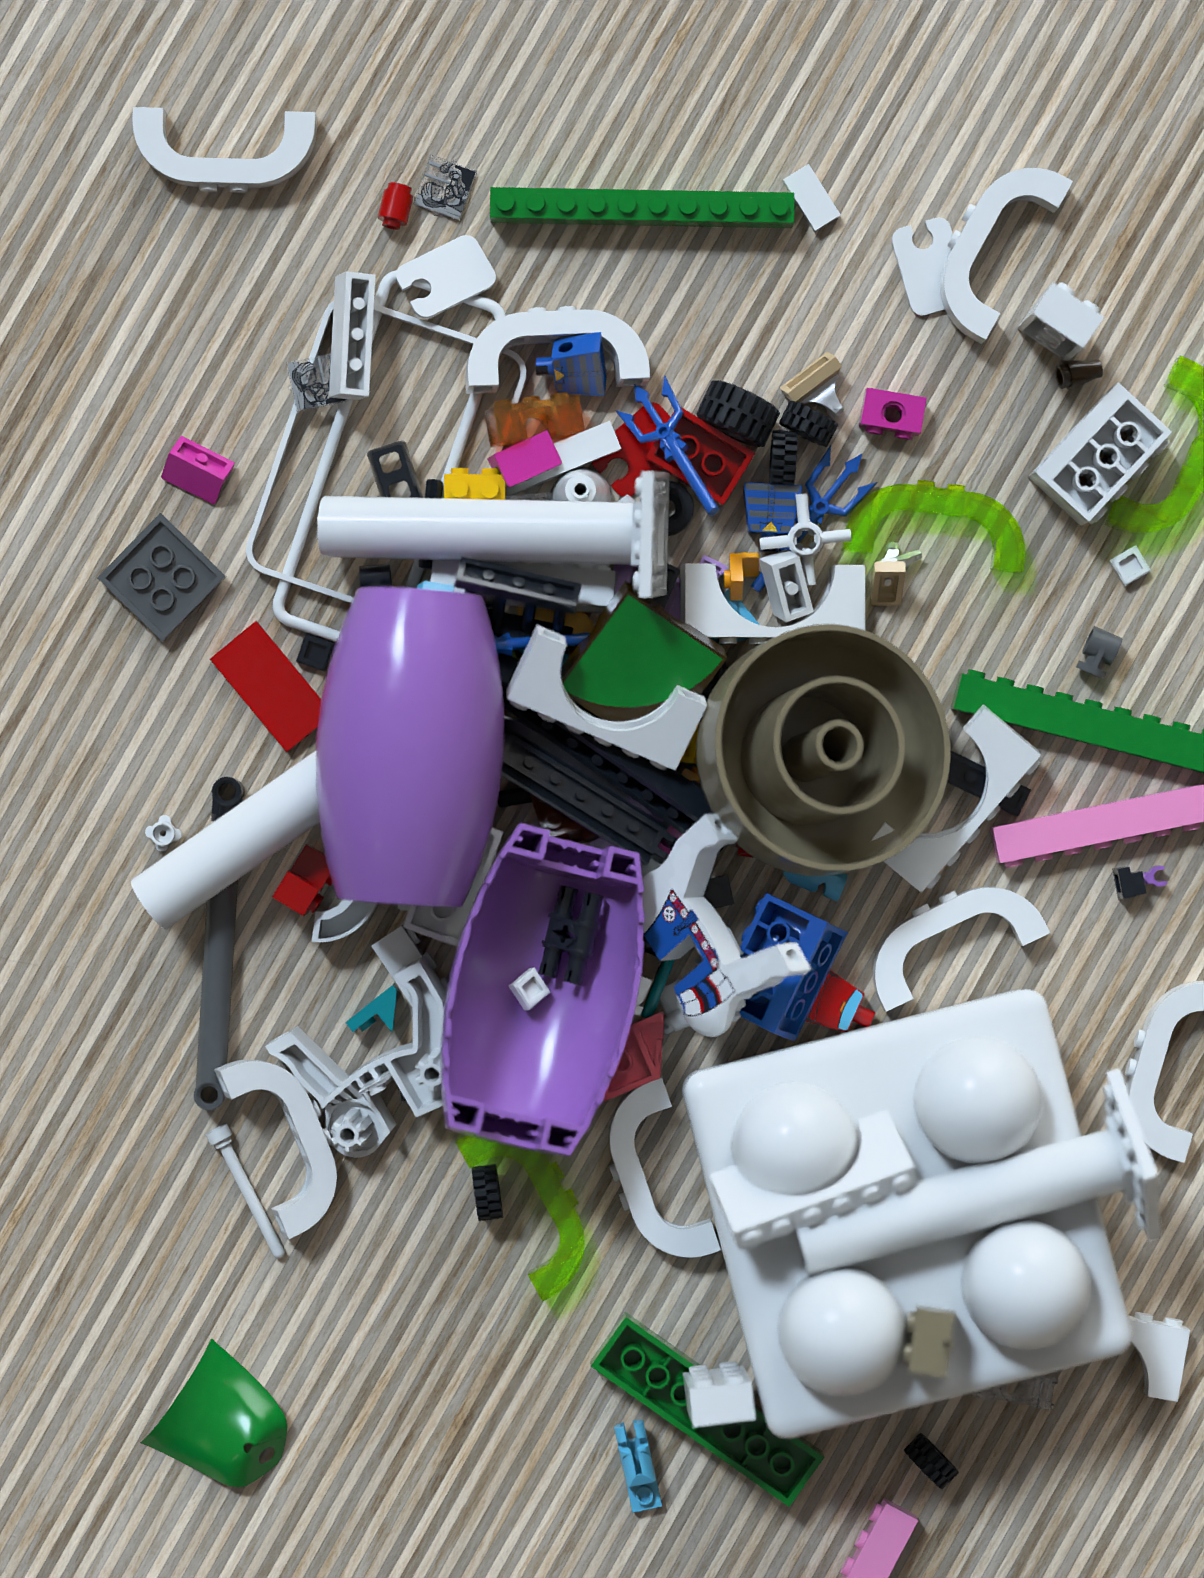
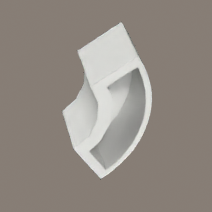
M342 900L338 906L330 910L316 911L312 942L334 941L353 933L370 918L378 902Z

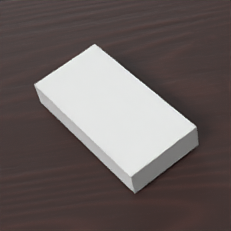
M809 164L783 179V183L788 191L795 192L794 201L814 232L840 217L841 214Z

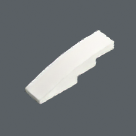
M605 422L554 443L562 463L512 487L506 486V496H512L560 477L568 471L592 463V461L620 451L621 447L611 422Z

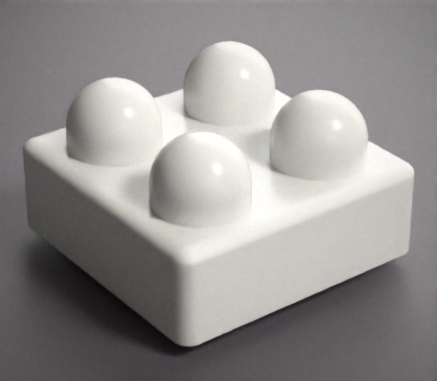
M1032 990L1007 991L693 1071L685 1079L682 1093L752 1371L767 1425L775 1435L781 1438H794L1122 1354L1129 1347L1132 1340V1330L1097 1198L808 1275L796 1230L791 1231L785 1236H777L761 1242L755 1247L738 1250L713 1191L710 1174L735 1165L749 1182L768 1192L785 1196H805L824 1191L841 1181L851 1171L859 1157L862 1140L857 1120L885 1110L888 1111L915 1168L917 1180L981 1163L996 1161L1010 1155L1081 1137L1048 1006L1045 999L1039 993ZM916 1305L951 1309L955 1312L952 1330L954 1347L949 1354L947 1377L908 1372L909 1364H903L905 1343H912L913 1335L912 1332H907L909 1311L916 1312Z

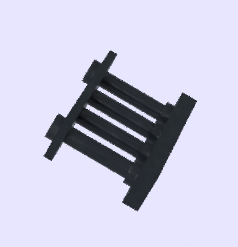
M461 557L454 587L465 589L464 593L476 595L478 592L495 596L493 609L486 608L493 635L500 637L509 633L511 638L531 637L537 625L560 635L573 634V627L564 626L566 613L575 614L582 584ZM507 599L524 603L522 616L505 612ZM536 606L554 610L552 623L534 619ZM566 646L565 654H568L569 646Z

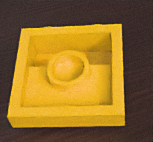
M451 468V474H444V498L506 500V483L502 475H499V469L483 468L481 469V474H469V468Z

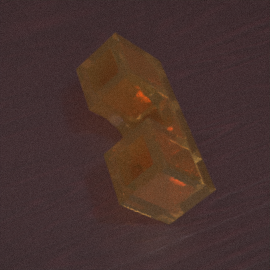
M567 392L550 395L551 399L540 400V396H530L523 398L521 403L512 404L511 399L493 402V406L484 412L490 448L515 445L528 439L526 423L530 418L540 421L552 440L568 438L585 431L579 396L569 397Z

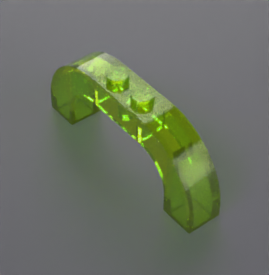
M1181 355L1175 359L1164 387L1184 395L1193 403L1198 414L1196 434L1173 488L1163 501L1157 504H1142L1122 495L1114 501L1104 525L1129 534H1149L1163 530L1186 516L1195 505L1200 493H1204V367Z
M918 480L917 485L895 484L883 487L871 493L858 504L849 516L844 530L851 529L852 541L842 542L840 551L872 554L877 526L881 519L891 512L906 510L968 518L980 523L990 535L992 541L990 570L1018 574L1024 570L1025 543L1020 526L1014 516L995 499L980 493L965 491L966 486L947 484L946 489L935 487L936 482Z
M467 1135L457 1138L455 1143L469 1169L486 1159L504 1156L519 1162L528 1173L551 1215L560 1237L559 1245L554 1255L546 1262L528 1271V1276L542 1302L556 1295L576 1275L583 1259L585 1246L583 1223L575 1207L580 1203L572 1188L565 1189L561 1181L565 1175L557 1161L551 1163L545 1153L506 1146Z

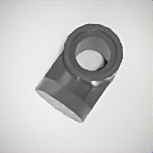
M1094 626L1082 650V654L1087 655V659L1085 662L1079 660L1076 668L1104 680L1106 672L1101 669L1104 663L1109 666L1113 663L1123 639Z

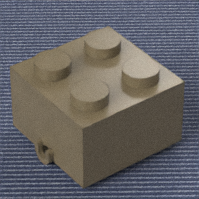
M916 1305V1312L909 1311L907 1332L913 1333L912 1343H905L903 1364H909L908 1372L947 1377L949 1354L954 1347L952 1338L954 1310Z

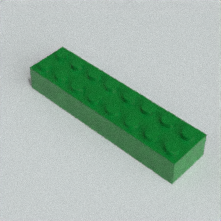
M624 1312L590 1360V1366L790 1507L824 1459L823 1452L802 1436L781 1438L775 1435L767 1425L762 1408L755 1403L756 1420L693 1427L687 1411L683 1373L689 1372V1367L700 1364L630 1314Z

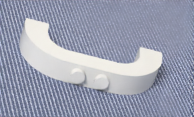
M133 107L132 114L136 143L152 168L172 182L185 186L199 187V191L217 192V187H229L230 192L246 193L248 188H266L278 185L293 177L305 165L313 151L317 135V115L315 112L285 111L283 139L278 148L266 157L259 159L186 157L175 152L168 144L166 137V112L164 108Z
M1023 168L1009 172L997 179L984 192L976 206L972 204L968 206L961 219L966 224L961 232L955 230L947 244L951 251L942 268L940 293L945 311L953 324L971 339L982 344L987 339L1000 315L999 312L980 302L973 294L969 284L971 265L1004 207L1013 202L1030 201L1054 213L1073 182L1072 180L1047 169Z
M574 306L560 307L558 311H546L545 308L536 307L529 309L528 312L514 313L501 317L481 332L471 349L466 365V394L496 393L499 387L498 359L505 350L520 344L553 343L556 339L601 332L603 349L610 355L614 364L616 387L634 386V384L646 386L650 379L649 361L639 336L628 324L616 316L598 310H576Z
M978 887L956 894L954 890L938 898L940 903L930 908L926 903L911 911L913 916L897 924L883 938L874 958L873 983L883 1010L887 1012L914 999L903 976V962L908 951L920 941L977 914L995 913L1008 922L1019 945L1024 946L1050 933L1043 917L1024 897L1012 891L996 887Z
M1204 981L1187 982L1176 986L1157 1000L1146 1017L1143 1029H1138L1133 1045L1137 1047L1134 1059H1129L1125 1070V1076H1128L1126 1089L1146 1145L1167 1158L1185 1163L1193 1134L1189 1131L1167 1125L1160 1119L1154 1106V1093L1175 1025L1182 1017L1189 1013L1204 1011Z
M249 1059L239 1060L214 1069L226 1098L233 1099L249 1091L262 1089L269 1091L278 1099L305 1163L306 1177L301 1190L295 1197L271 1209L282 1236L290 1239L307 1231L326 1213L332 1202L337 1181L335 1160L329 1147L333 1142L326 1128L322 1129L318 1118L321 1117V1112L316 1101L310 1100L305 1088L295 1076L287 1070L268 1062Z
M661 1076L660 1079L631 1090L617 1106L612 1117L609 1132L610 1149L614 1164L609 1165L614 1182L621 1181L624 1192L620 1193L619 1197L624 1211H631L639 1231L652 1245L663 1252L678 1257H702L721 1251L711 1219L709 1218L686 1226L675 1225L665 1220L655 1207L634 1145L635 1133L639 1124L647 1116L672 1107Z

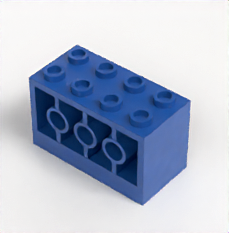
M766 893L764 898L756 905V915L751 925L743 932L742 944L740 946L743 952L740 955L741 959L775 945L797 943L811 969L806 974L787 976L777 985L758 991L749 999H744L745 1006L741 1007L739 1013L742 1018L776 1035L796 1041L848 932Z

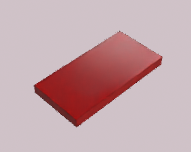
M257 621L252 623L210 658L211 662L286 752L290 751L318 728L320 696Z

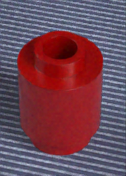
M388 183L387 189L383 191L377 217L383 222L382 226L399 230L400 226L407 225L413 201L411 187L400 183Z

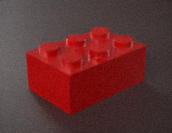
M681 407L683 415L674 431L682 437L681 441L689 446L684 453L715 503L722 507L755 453ZM660 440L655 441L645 459L691 487L675 460L668 462L665 459V451L660 448Z

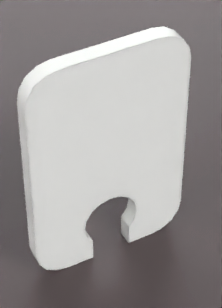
M940 217L925 221L927 231L931 233L933 239L932 245L927 249H919L914 246L911 225L897 229L892 236V246L912 312L919 316L945 310L940 293V278L943 265L951 251L947 244L953 233L949 222Z
M464 235L403 264L396 272V280L402 291L410 288L416 281H425L430 285L431 293L427 297L417 298L410 302L413 311L418 317L429 319L493 287L496 281V274L477 240L472 236Z

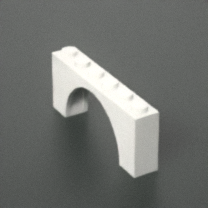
M685 563L680 565V621L690 624L709 638H719V644H737V638H749V644H763L767 639H773L785 632L819 624L846 625L865 630V565L829 566L827 585L821 599L813 609L814 612L786 627L761 626L738 614L727 602L720 589L716 574V564Z
M537 625L506 689L507 699L510 700V703L521 710L530 708L537 711L538 715L547 721L555 722V720L563 722L569 730L575 733L583 734V732L591 734L597 742L603 745L610 746L611 743L622 748L624 753L631 757L638 758L639 755L645 757L657 768L666 770L668 767L676 770L707 707L705 697L676 685L672 694L660 707L641 718L620 722L596 718L580 709L569 697L561 680V661L567 646L565 637Z
M984 704L964 726L965 732L972 737L981 750L985 762V786L977 806L966 819L956 826L941 832L921 833L910 845L884 861L921 893L926 887L931 889L941 877L938 873L945 865L950 867L961 854L958 850L965 842L970 844L981 831L978 827L985 819L988 821L993 819L1001 808L998 804L1005 796L1008 798L1013 796L1020 787L1018 781L1025 773L1030 775L1040 764L1038 760L1041 756L1039 750ZM885 822L871 841L891 833L894 829Z
M885 1110L857 1120L862 1140L859 1157L851 1171L841 1181L824 1191L805 1196H785L768 1192L749 1182L740 1173L736 1165L710 1174L715 1197L738 1250L755 1247L766 1240L777 1236H785L798 1228L815 1225L823 1219L847 1213L853 1208L877 1202L883 1197L897 1192H904L910 1187L916 1186L917 1179L914 1165L888 1111Z
M1135 1312V1317L1128 1316L1132 1330L1131 1342L1135 1346L1143 1365V1392L1148 1397L1178 1402L1190 1329L1183 1326V1321L1179 1319L1165 1317V1321L1160 1322L1153 1320V1315Z

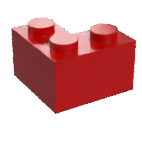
M306 844L292 868L287 871L272 898L302 916L307 915L309 912H316L324 899V896L320 895L326 884L332 886L333 884L326 862V854Z

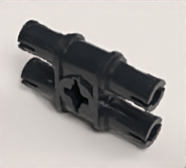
M559 885L554 911L548 914L550 920L545 940L541 942L543 944L542 947L545 948L538 974L557 978L562 953L568 951L567 954L570 957L563 981L582 986L588 959L594 956L592 950L597 930H600V924L597 921L604 896L585 892L580 917L575 920L572 912L579 889ZM566 932L572 933V935H575V938H571Z

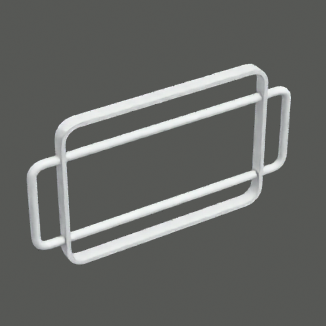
M397 270L389 272L383 277L374 299L372 343L381 316L385 315L474 345L477 339L475 337L386 308L385 304L390 289L397 282ZM416 281L412 284V286L431 292L430 285L425 281ZM479 295L462 302L491 312L494 316V321L506 316L504 309L499 303ZM334 301L328 305L324 312L308 362L313 363L314 366L333 314ZM510 349L505 350L501 355L509 357L517 363L520 368V379L495 453L502 451L526 383L527 371L525 363L519 354ZM313 370L303 375L305 384L309 383L310 374H312ZM474 393L469 396L441 479L443 482L442 498H444V474H451V468H458L483 393ZM347 399L339 403L283 572L280 573L261 566L256 561L253 553L254 544L300 411L297 410L296 401H294L247 540L246 555L253 568L263 574L280 579L272 606L274 615L279 622L288 627L337 642L340 631L290 615L286 612L284 605L291 583L349 603L354 598L294 577L353 400ZM414 559L405 588L417 589L424 570L418 565L419 559Z

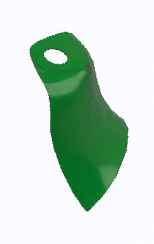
M210 1339L202 1358L181 1392L159 1423L140 1443L158 1450L222 1484L232 1487H244L259 1479L279 1463L285 1448L288 1425L283 1411L270 1393L237 1360L213 1339ZM246 1443H252L253 1446L251 1450H249V1452L246 1453L244 1451V1445ZM269 1447L274 1448L272 1459L267 1463H260L259 1456L262 1451Z

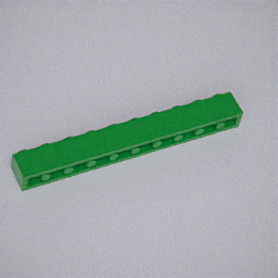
M490 187V222L792 228L794 224L795 192Z
M968 669L967 674H959L951 705L953 710L974 715L984 704L1005 723L1204 773V729H1202L1200 734L1190 731L1191 725L1175 721H1173L1172 726L1161 724L1162 718L1144 714L1143 719L1131 716L1132 710L1116 706L1114 711L1102 709L1103 703L1085 699L1084 704L1074 702L1073 695L1056 691L1055 696L1043 694L1044 688L1027 684L1026 689L1015 687L1014 680L997 677L996 681L985 679L986 673Z

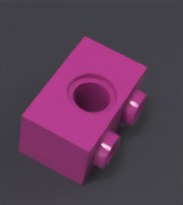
M866 388L859 426L865 427V432L869 434L883 435V431L895 432V438L913 440V436L921 434L927 397ZM894 407L899 411L900 419L898 422L891 423L885 419L884 411L886 408Z

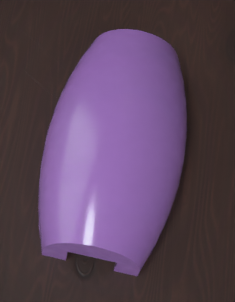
M395 587L359 588L344 618L332 653L320 704L316 739V792L319 821L326 862L337 899L463 907L479 870L491 833L499 796L504 754V706L501 672L494 635L482 596L442 590Z
M519 823L495 858L475 897L463 927L450 972L441 1037V1090L445 1125L451 1131L506 1146L557 1156H570L579 1143L580 1138L591 1124V1120L605 1096L604 1094L611 1078L615 1074L624 1051L635 1012L642 973L643 923L645 922L640 855L637 852L613 846L599 849L549 836L550 830ZM559 885L579 889L572 912L575 920L580 917L585 892L604 896L597 921L600 924V930H597L592 950L594 956L588 959L582 986L563 981L570 957L567 954L568 951L563 952L557 978L540 975L550 993L532 1009L524 1011L509 985L529 968H535L538 972L545 948L542 947L543 944L541 942L545 940L550 920L548 914L554 911ZM566 932V934L570 935L571 938H575V935H572V933Z

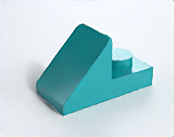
M394 983L345 1023L352 1032L357 1028L363 1032L376 1022L373 1017L376 1013L390 1031L393 1032L398 987Z

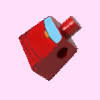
M830 970L805 1021L848 1032L852 1021L864 1027H869L875 1011L860 1005L865 995L862 991Z

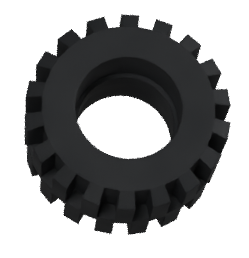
M713 380L696 415L701 420L735 440L754 447H764L780 412L773 404L750 391L725 381Z

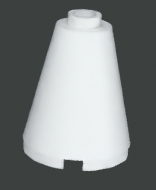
M580 467L562 474L556 480L552 488L551 501L611 502V490L608 482L600 473L590 468ZM584 489L586 493L584 495H577L575 491Z

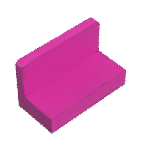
M547 430L487 458L491 468H499L507 487L519 484L562 463Z
M180 436L168 454L161 478L215 504L224 482L233 470L235 462Z

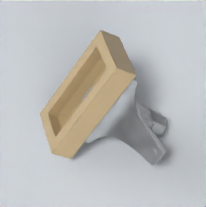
M826 352L781 386L780 390L790 401L801 402L802 404L807 402L819 403L825 406L828 411L827 413L832 418H836L843 411V407L835 394V383L839 377L838 372L842 365L836 356Z
M890 542L886 545L885 559L874 562L870 594L871 605L901 606L906 573L905 567L922 558V553L919 550L898 556L900 553L898 543Z

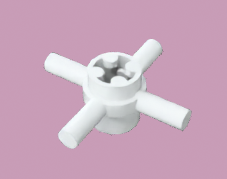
M796 494L798 523L791 528L788 535L760 538V549L789 547L793 553L801 557L806 584L815 585L813 556L821 550L823 544L852 541L851 529L822 532L816 524L810 522L808 494ZM802 531H808L809 535L814 536V542L810 543V548H803L801 543H797V537L802 535Z

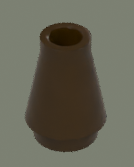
M1064 360L1062 364L1056 366L1055 373L1059 387L1072 390L1091 380L1102 377L1103 369L1099 360Z

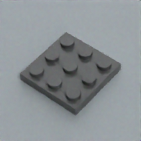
M161 513L97 577L163 642L226 578Z

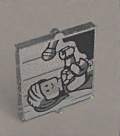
M430 154L413 205L433 212L434 216H439L440 214L460 222L477 171L457 164L456 160L448 161Z
M331 354L286 362L290 379L288 389L293 393L296 412L349 402L348 399L329 398Z

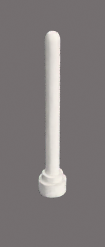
M226 1123L209 1131L205 1135L210 1145L220 1149L273 1256L278 1259L282 1258L285 1254L284 1248L230 1144L232 1142L230 1128Z

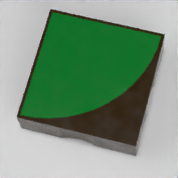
M625 581L600 614L591 633L577 645L561 667V680L571 699L602 720L630 721L641 718L660 707L672 694L676 685L700 695L726 661L727 656L724 647L690 624L679 621L671 616L652 598L639 597V591H634V586Z

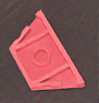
M663 1011L631 1024L624 1051L615 1074L611 1078L604 1094L603 1101L661 1078L665 1018Z

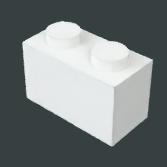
M785 549L759 559L774 616L788 622L814 612L799 555Z

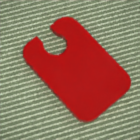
M651 402L662 422L667 423L670 418L669 414L658 403ZM644 406L633 414L635 417L634 423L643 435L656 430L657 427ZM623 423L614 431L621 450L592 461V465L601 474L607 469L611 460L617 458L624 460L628 465L626 476L617 479L610 486L621 497L626 495L631 497L636 493V479L641 478V471L660 472L662 469L645 459L655 441L640 443L627 425Z

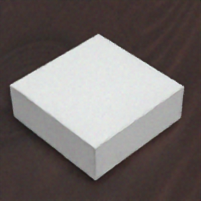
M1136 545L1109 560L1123 587L1151 571Z
M529 968L509 985L524 1011L532 1009L550 993V990L535 968Z

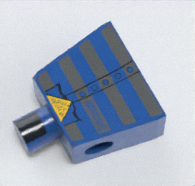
M601 332L556 339L553 342L552 357L536 358V375H554L555 388L559 393L605 396L607 374Z
M744 482L743 496L748 533L761 534L760 538L788 535L794 526L797 513L795 495L801 494L802 486ZM776 548V549H765V550H761V549H760V551H761V552H778V548Z

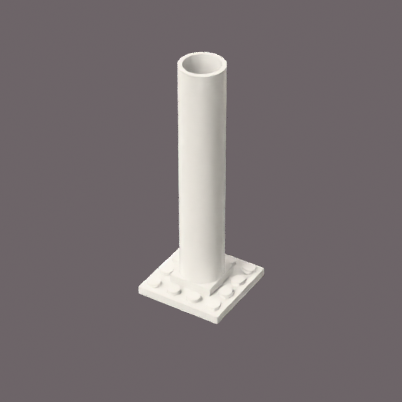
M641 471V478L636 479V496L641 497V503L324 496L321 499L318 512L317 532L319 550L323 557L461 560V557H466L479 561L639 565V572L634 573V591H639V597L642 598L667 595L669 473Z
M316 750L131 880L138 899L157 924L164 929H168L320 822L316 792Z
M1116 1069L1107 1072L1108 1085L1103 1086L1107 1100L1104 1102L1108 1116L1105 1118L1106 1130L1010 1155L996 1161L981 1163L917 1180L916 1186L910 1187L904 1192H897L883 1197L877 1202L853 1208L847 1213L831 1216L815 1225H807L796 1229L808 1275L1121 1191L1126 1202L1129 1201L1130 1204L1135 1203L1137 1210L1135 1212V1219L1139 1230L1145 1229L1149 1241L1161 1238L1158 1175L1120 1070Z

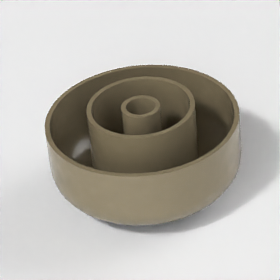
M836 624L810 625L785 632L741 656L719 679L707 700V707L700 719L696 740L697 770L706 802L712 813L719 816L725 828L738 838L735 843L748 854L769 866L804 876L838 875L872 866L887 860L910 845L922 833L938 809L945 791L950 767L949 730L940 700L925 674L912 659L889 641L871 632ZM885 822L894 829L891 833L871 841Z

